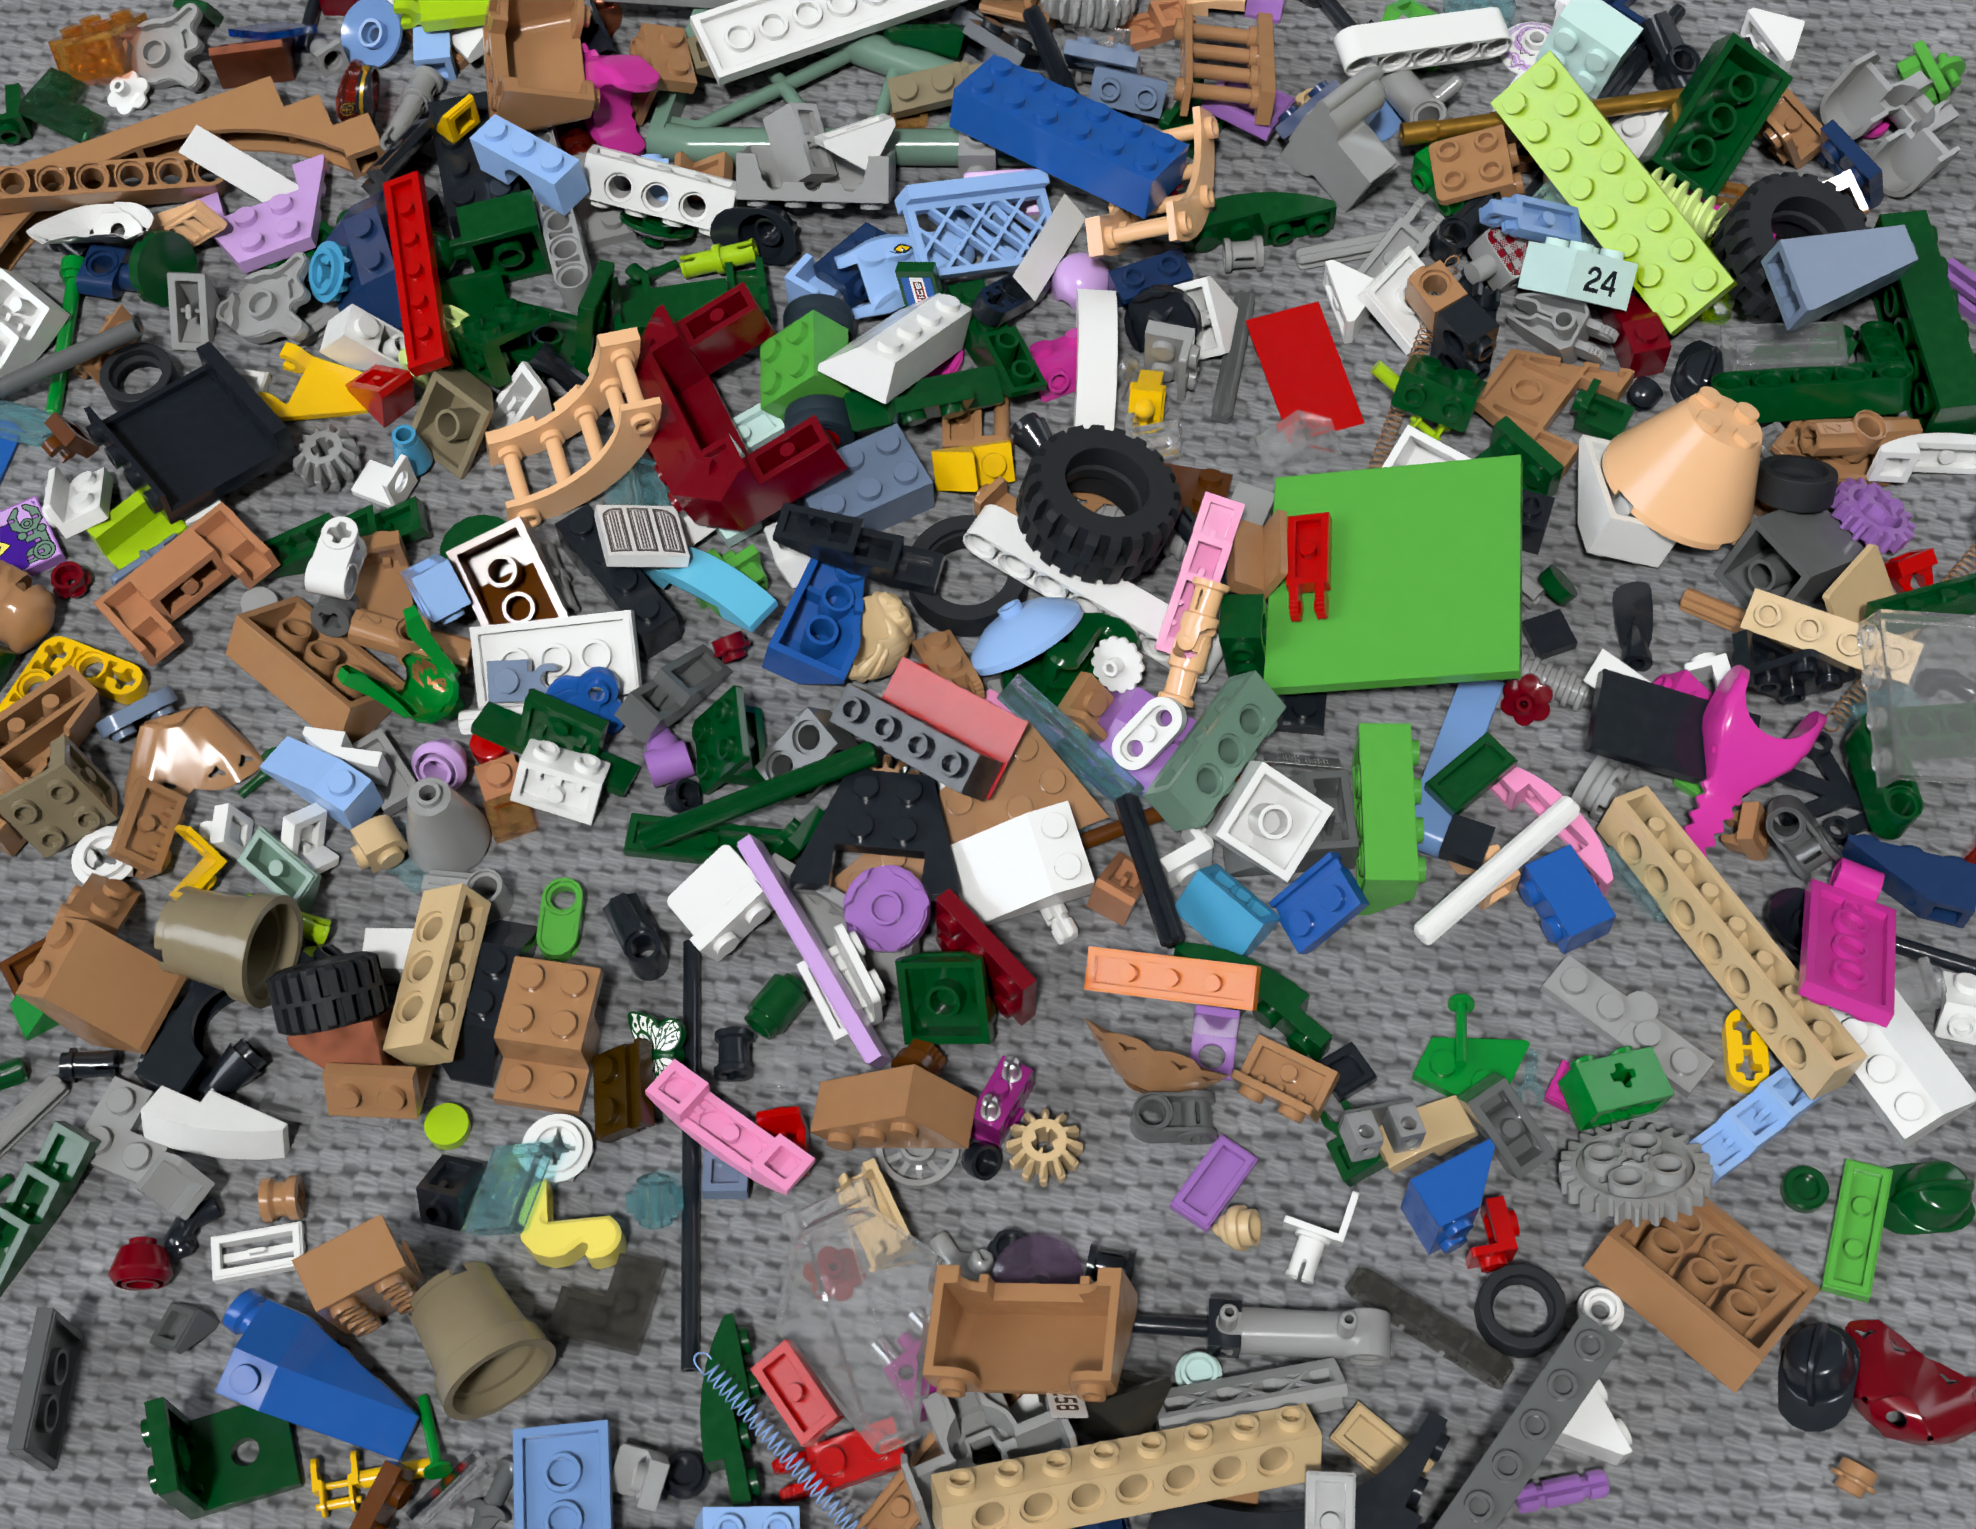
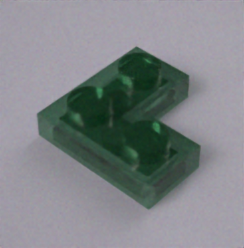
M53 67L20 100L17 113L79 143L95 138L103 127L105 117L91 111L88 107L76 104L84 92L86 83L73 78L67 72L59 71Z

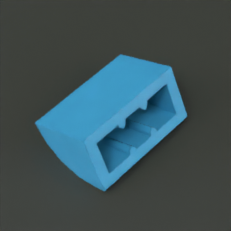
M1218 864L1199 869L1175 904L1178 916L1212 945L1248 957L1268 937L1282 918Z

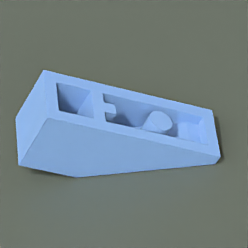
M289 736L259 766L261 771L310 804L317 803L326 809L328 816L349 830L369 820L384 803L370 778L340 758Z

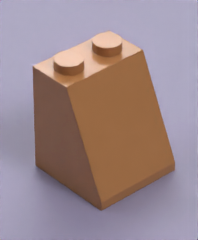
M59 917L56 924L49 929L46 941L34 962L26 969L23 981L15 994L91 1045L145 1054L182 988L186 977L164 972L158 966L157 961L159 960L87 920Z

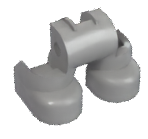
M1873 50L1853 61L1826 91L1820 104L1821 119L1824 125L1834 119L1853 140H1856L1874 129L1885 117H1888L1899 130L1887 136L1874 149L1870 158L1882 170L1884 194L1894 198L1905 197L1926 184L1936 172L1947 167L1961 150L1958 145L1948 150L1937 138L1960 114L1951 105L1952 101L1950 98L1937 105H1934L1928 99L1925 93L1932 87L1934 80L1928 79L1921 70L1903 81L1890 84L1874 66L1881 57Z
M935 1392L921 1399L941 1456L912 1467L908 1455L901 1453V1468L923 1529H936L932 1519L931 1474L977 1466L973 1462L972 1452L992 1443L1001 1453L1002 1460L1076 1447L1078 1444L1069 1420L1053 1419L1051 1417L1047 1395L1045 1397L1047 1412L1017 1424L1003 1393L966 1392L962 1398H948Z

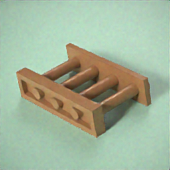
M1185 4L1183 18H1176L1174 28V40L1180 41V77H1176L1174 87V100L1180 101V116H1188L1190 99L1195 98L1248 104L1249 109H1254L1255 124L1270 126L1276 96L1273 15L1271 13L1258 12L1256 25L1249 26L1248 29L1193 23L1192 4ZM1193 39L1246 44L1248 49L1193 43ZM1193 58L1247 64V68L1194 63ZM1193 78L1247 84V87L1250 89L1193 83Z

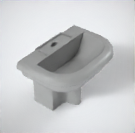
M1370 65L1321 99L1302 119L1288 140L1290 142L1280 155L1281 160L1303 176L1313 175L1345 212L1370 195L1384 179L1401 166L1369 127L1370 122L1383 107L1386 99L1385 87L1381 82L1383 71L1377 65Z

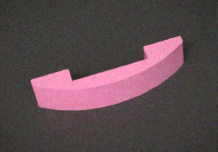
M1519 767L1514 768L1490 788L1510 810L1524 801L1538 816L1563 796L1545 781ZM1579 812V816L1564 828L1558 836L1566 845L1571 844L1601 893L1606 897L1614 880L1611 865L1596 833Z
M676 1059L645 1090L647 1097L701 1146L735 1170L769 1189L787 1195L815 1163L813 1156L779 1133L776 1138L715 1096L710 1092L707 1081Z

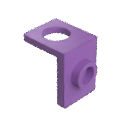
M1196 1005L1189 1058L1193 1059L1199 1066L1206 1068L1199 1060V1053L1206 1046H1217L1223 1050L1225 1061L1220 1067L1209 1070L1232 1074L1240 1011L1218 1006ZM1228 1076L1223 1080L1231 1081L1232 1079Z

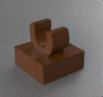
M56 412L44 422L54 435L48 437L43 442L42 448L50 457L56 456L62 463L75 456V453L87 459L99 449L77 424Z

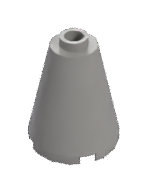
M428 777L417 781L409 790L407 798L406 842L410 859L420 871L428 873L430 869L468 873L479 865L485 857L484 854L491 841L490 827L485 815L445 781L435 777Z

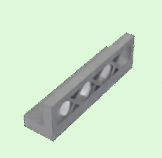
M774 853L772 859L791 889L790 875L796 865ZM832 886L830 892L791 889L826 949L836 945L834 926L842 923L847 933H849L845 924V911H843L844 893ZM775 910L769 914L782 922ZM919 939L911 947L896 953H878L863 946L866 953L863 957L867 964V967H865L867 972L875 969L881 982L895 991H898L895 960L899 957L920 953Z
M1332 1357L1152 1391L1149 1394L1155 1431L1302 1403H1306L1311 1414L1343 1409L1342 1397L1348 1396V1388L1335 1358Z

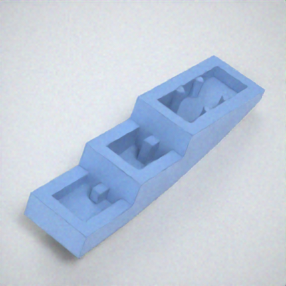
M1783 1066L1761 1082L1750 1095L1726 1111L1715 1124L1691 1140L1688 1145L1700 1143L1702 1145V1153H1709L1710 1164L1713 1165L1712 1186H1714L1829 1093L1811 1100L1785 1066Z

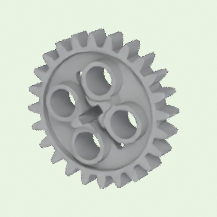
M1631 1122L1629 1129H1622L1617 1123H1612V1131L1607 1132L1600 1127H1596L1594 1137L1581 1133L1579 1134L1580 1143L1569 1141L1568 1151L1561 1152V1162H1559L1561 1193L1568 1194L1569 1204L1580 1203V1212L1582 1214L1595 1210L1596 1220L1598 1221L1612 1216L1614 1217V1224L1617 1226L1625 1219H1629L1634 1227L1638 1228L1642 1220H1649L1655 1227L1659 1226L1660 1218L1662 1217L1675 1223L1678 1222V1212L1691 1216L1693 1215V1206L1703 1207L1705 1205V1197L1711 1196L1713 1165L1710 1164L1709 1153H1702V1145L1700 1143L1688 1145L1689 1135L1687 1134L1674 1138L1673 1128H1668L1660 1133L1656 1132V1126L1652 1123L1645 1130L1639 1129L1636 1122Z

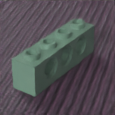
M1256 670L1229 677L1143 796L1175 832L1204 827L1215 814L1213 810L1221 798L1229 794L1236 784L1235 779L1250 761L1255 759L1257 756L1256 749L1260 743L1277 728V719L1285 710L1286 705Z

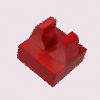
M1933 548L1910 550L1883 561L1890 582L1898 594L1913 590L1910 583L1913 576L1920 587L1932 585V566L1938 564Z

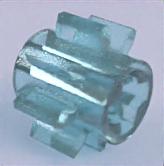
M649 1173L637 1178L636 1184L632 1185L633 1191L626 1192L627 1214H634V1220L639 1221V1225L643 1228L660 1229L672 1224L673 1218L677 1217V1211L684 1209L683 1188H675V1182L671 1181V1177L667 1174Z

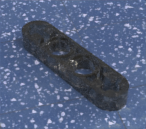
M1358 1266L1345 1284L1346 1292L1353 1299L1367 1308L1387 1311L1391 1315V1323L1399 1327L1402 1324L1405 1326L1404 1332L1437 1353L1442 1350L1445 1352L1444 1358L1489 1387L1502 1389L1513 1372L1514 1365L1502 1353L1376 1272Z

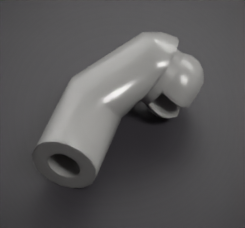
M947 1232L938 1234L928 1243L929 1248L941 1265H960L962 1267V1277L965 1279L979 1280L980 1274L990 1275L992 1272L994 1258L986 1249H979V1251H973L972 1253L960 1252Z

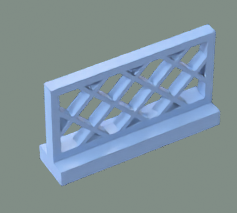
M1040 169L906 185L894 200L898 215L904 214L916 262H928L927 252L931 247L949 259L944 268L937 269L940 280L1017 269L1024 258L1021 257L1022 254L1026 255L1030 249L1028 245L1035 233L1039 235L1052 214L1045 189L1050 183L1048 173ZM1036 200L1040 213L1036 222L1018 210L1024 201ZM997 205L1009 214L1002 226L984 214L988 206ZM954 210H963L974 218L967 231L949 219ZM927 214L940 223L933 235L919 227L916 215ZM1013 218L1031 230L1024 242L1006 230ZM978 222L997 234L990 246H987L972 235ZM943 227H946L962 239L955 251L936 239ZM1000 238L1019 250L1013 259H1006L994 251ZM966 242L984 254L980 263L971 264L959 255Z

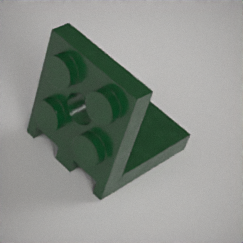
M599 259L578 306V315L532 305L549 312L552 320L500 345L506 352L510 364L519 366L522 361L529 363L530 359L545 343L543 339H551L553 341L549 343L555 347L563 360L588 377V367L595 353L597 335L610 332L615 263Z
M164 1397L144 1402L146 1419L141 1420L140 1427L146 1447L152 1450L154 1465L148 1467L150 1487L155 1495L158 1494L169 1506L172 1505L190 1520L303 1487L291 1422L265 1414L245 1405L190 1420ZM248 1441L257 1442L259 1454L255 1461L246 1466L237 1465L235 1453L238 1447Z

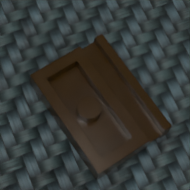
M636 1038L633 1044H622L593 1056L596 1141L612 1143L640 1132V1128L644 1126L649 1128L655 1126L654 1103L645 1094V1090L653 1082L651 1041Z

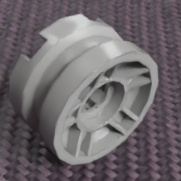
M1597 755L1590 764L1571 797L1579 805L1580 809L1584 808L1589 811L1590 817L1598 822L1602 820L1614 798L1619 796L1630 775L1628 769L1623 766L1616 768L1609 764V758Z

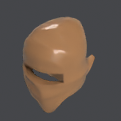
M0 560V641L17 655H22L38 644L53 626L56 611L55 599L52 593L40 584L32 586V577L29 573Z

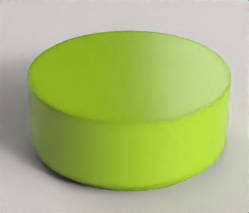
M454 1103L437 1105L428 1113L424 1122V1130L428 1139L435 1147L442 1150H453L463 1145L469 1138L472 1129L471 1121L466 1111Z

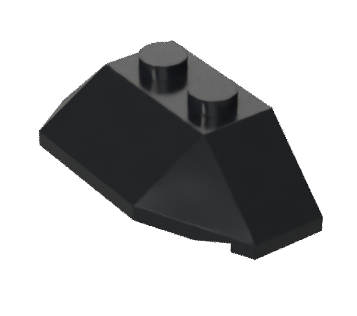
M498 920L485 926L453 1062L441 1064L450 1080L488 1088L494 1087L503 1056L493 1037L515 956L534 957L537 947V926Z

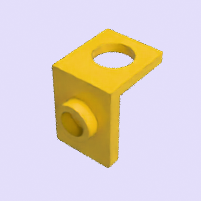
M179 824L174 830L203 858L169 894L175 901L183 894L178 892V890L185 886L209 890L217 880L215 874L227 862L192 827Z

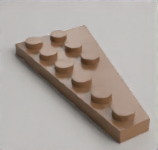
M1028 719L1025 720L1028 722V725L990 800L986 798L983 802L960 794L948 786H945L938 792L949 845L1025 813L1065 801L1069 802L1078 830L1104 821L1109 816ZM864 853L834 877L831 881V886L846 894L850 883L863 871L885 865H896L906 869L922 882L925 859Z

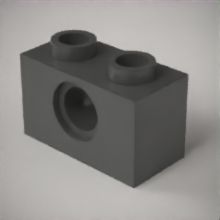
M1493 1072L1456 1097L1484 1140H1492L1495 1145L1494 1155L1505 1171L1514 1178L1521 1179L1556 1155V1152L1505 1077Z

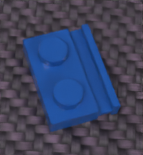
M1329 852L1269 902L1270 906L1276 908L1278 914L1282 917L1280 923L1298 954L1312 952L1370 905L1349 868H1345L1340 861L1342 857L1339 852Z

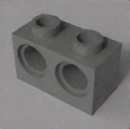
M807 707L793 717L790 728L783 736L766 748L765 756L755 768L765 780L789 772L791 763H793L794 770L857 746L858 743L847 730L829 721L833 714L830 710ZM818 732H819V734H820V740H819V743H818V745H817V744H816V737H817V734H818ZM824 785L782 800V802L806 805Z

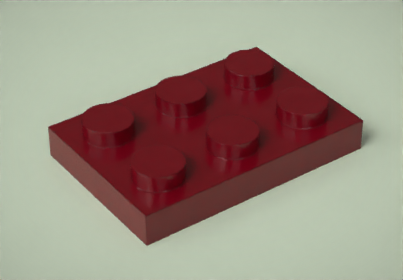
M950 888L936 898L935 921L937 936L935 939L942 951H968L983 956L989 992L994 996L992 1000L996 1008L1005 1018L1009 1019L1013 1016L1023 1026L1035 1016L1037 980Z

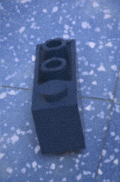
M1849 834L1840 849L1843 858L1883 872L1885 878L1881 890L1918 918L1963 929L1975 912L1976 864L1969 863L1964 858L1927 853L1913 845L1898 846L1882 842L1878 838L1866 834Z

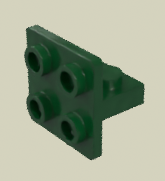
M733 685L694 721L692 727V738L695 741L697 756L695 772L699 778L701 794L710 795L724 782L750 787L765 781L755 768L765 756L764 752L766 750L762 710L759 707L745 705L743 688Z

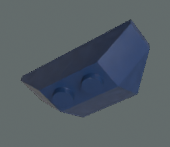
M383 190L350 206L324 242H339L341 246L347 248V258L352 261L349 267L351 277L347 281L348 291L342 292L340 301H336L339 311L341 312L349 305L354 304L402 332L403 327Z

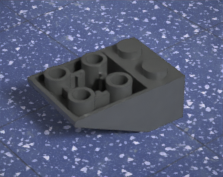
M1348 769L1304 772L1287 777L1334 808L1294 873L1306 872L1329 852H1339L1342 857L1340 861L1343 866L1354 869L1359 842ZM1227 797L1222 798L1218 802V811ZM1222 845L1225 870L1233 877L1272 875Z

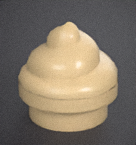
M1233 1205L1228 1208L1226 1214L1219 1217L1217 1224L1213 1225L1212 1231L1221 1238L1224 1244L1230 1246L1233 1250L1247 1251L1250 1246H1258L1262 1235L1261 1218L1256 1209H1248L1246 1205Z

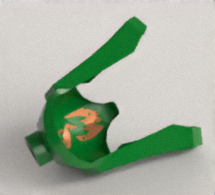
M415 605L403 610L407 635L428 656L410 652L402 658L407 676L401 694H398L395 689L349 665L341 666L336 676L343 685L375 699L403 718H411L418 723L431 724L443 718L449 721L466 705L459 697L460 685L457 679L461 672L430 634Z

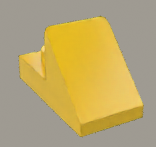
M1010 440L931 450L936 491L977 492L978 486L991 484L999 476L1003 477L1007 482L1016 481Z

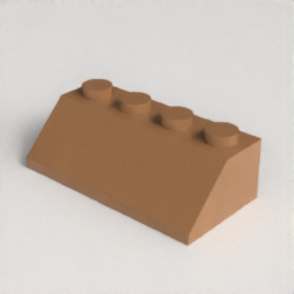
M299 596L237 614L225 654L314 728L344 731L350 742H354L367 736L391 712V709L375 699L343 685L336 677L341 666L349 665L395 689L398 694H401L405 682L362 647L349 643L346 634L341 637H330L320 633L313 626L310 619V613L313 608Z

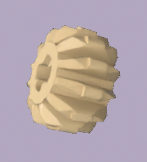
M1045 1107L1041 1111V1119L1036 1120L1033 1114L1027 1111L1024 1114L1025 1126L1013 1123L1011 1135L1014 1138L1006 1142V1151L1013 1155L1010 1159V1167L1013 1170L1023 1169L1022 1180L1026 1183L1032 1180L1035 1174H1038L1040 1186L1044 1188L1048 1185V1175L1053 1174L1056 1181L1062 1184L1066 1180L1064 1169L1076 1172L1079 1167V1161L1075 1157L1083 1154V1143L1076 1140L1079 1136V1128L1076 1125L1066 1126L1067 1115L1064 1112L1052 1120L1050 1119L1049 1109ZM1046 1141L1047 1147L1052 1143V1151L1043 1153L1042 1147L1037 1151V1143Z

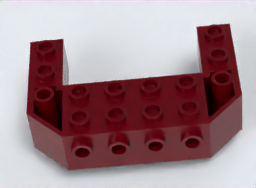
M744 281L678 322L674 320L663 304L656 308L640 337V354L635 368L644 400L660 397L662 403L658 428L646 451L652 459H655L657 464L654 465V469L663 484L668 486L670 490L667 493L670 502L679 514L685 511L695 524L739 531L749 529L782 509L784 502L792 503L848 469L836 444L815 414L752 453H749L710 377V374L776 334L764 310Z

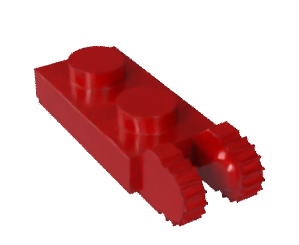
M1329 512L1288 516V574L1286 576V587L1289 592L1292 622L1302 621L1304 614L1302 593L1315 592L1314 611L1318 619H1326L1329 616L1328 590H1331V515Z
M891 1417L819 1442L814 1447H805L806 1451L798 1452L788 1468L804 1458L798 1469L811 1465V1473L817 1472L806 1488L822 1478L823 1481L813 1494L829 1485V1488L822 1495L825 1496L902 1469L901 1453L907 1454L898 1420L895 1417ZM793 1453L784 1456L782 1461L791 1456ZM780 1458L771 1463L773 1473L776 1475L789 1474L795 1469L793 1467L790 1470H785L789 1460L779 1463ZM808 1480L801 1484L787 1485L778 1491L781 1503H791L810 1497L814 1487L804 1491V1486Z

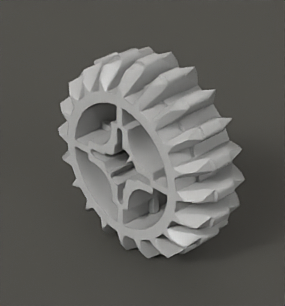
M1040 0L1042 11L1049 14V17L1052 19H1060L1062 24L1069 23L1073 24L1074 27L1082 26L1087 29L1098 28L1100 30L1104 27L1113 29L1117 25H1125L1126 21L1132 19L1137 0Z

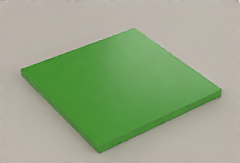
M1521 454L1275 478L1273 514L1277 509L1287 512V529L1288 516L1329 512L1332 518L1331 590H1328V618H1317L1314 611L1315 592L1302 593L1303 619L1302 621L1292 622L1289 613V592L1286 587V577L1268 597L1264 681L1276 695L1521 678L1523 461Z

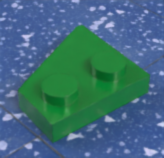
M1432 1037L1413 1073L1412 1080L1447 1097L1461 1095L1493 1072L1505 1077L1511 1085L1530 1046V1042L1514 1039L1467 1038V1066L1459 1068L1455 1064L1456 1038Z

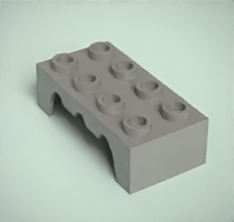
M746 145L736 152V199L747 200V206L753 207L768 205L769 202L776 200L784 201V206L790 208L807 207L809 202H822V208L841 209L845 208L846 203H860V209L880 210L883 209L884 204H889L895 195L896 148H884L880 156H868L866 171L831 153L837 175L832 178L829 177L811 188H807L804 182L783 181V184H781L770 145Z

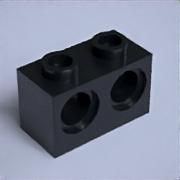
M1468 294L1438 313L1429 356L1437 358L1441 365L1448 368L1472 371L1479 376L1480 380H1483L1491 370L1490 364L1496 348V339L1500 325Z

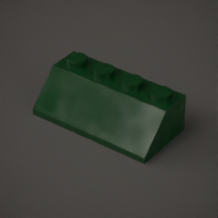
M1734 32L1715 41L1639 157L1640 162L1650 174L1657 168L1663 167L1664 170L1661 177L1663 181L1671 173L1676 174L1675 188H1678L1685 180L1690 182L1688 195H1691L1697 188L1703 189L1701 198L1703 203L1711 195L1717 197L1793 77Z

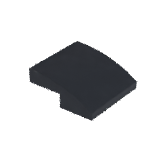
M430 118L413 121L366 170L369 178L361 187L370 197L383 191V183L394 179L432 139L434 122Z

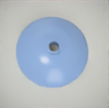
M1037 597L1022 603L1019 599L1006 603L997 611L999 616L984 629L972 651L970 662L978 675L987 676L1009 670L1038 656L1063 639L1077 626L1083 617V610L1079 602L1066 597Z

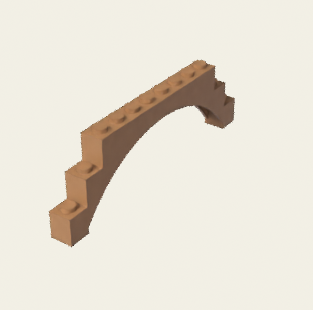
M268 76L20 165L184 156L179 153V150L196 125L240 151L274 152L306 158L324 154L329 164L352 172L355 179L368 175L366 170L385 151L380 146V138L368 113L333 125L319 94L283 106L272 78ZM90 180L84 186L88 189H97L103 183L98 180ZM53 182L46 185L45 189L55 192L59 191L63 185ZM11 185L6 188L5 192L17 194L23 190V187ZM67 210L0 214V268L12 271L21 257L36 242L27 234L26 231L36 223Z

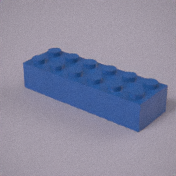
M993 54L954 88L949 127L1143 219L1182 182L1189 144L1176 139L1168 133H1163L1145 125L1136 118L1117 112L1104 103L1096 102L1075 92L1071 88L1061 86L1046 79L1039 73L1020 67L1007 58Z

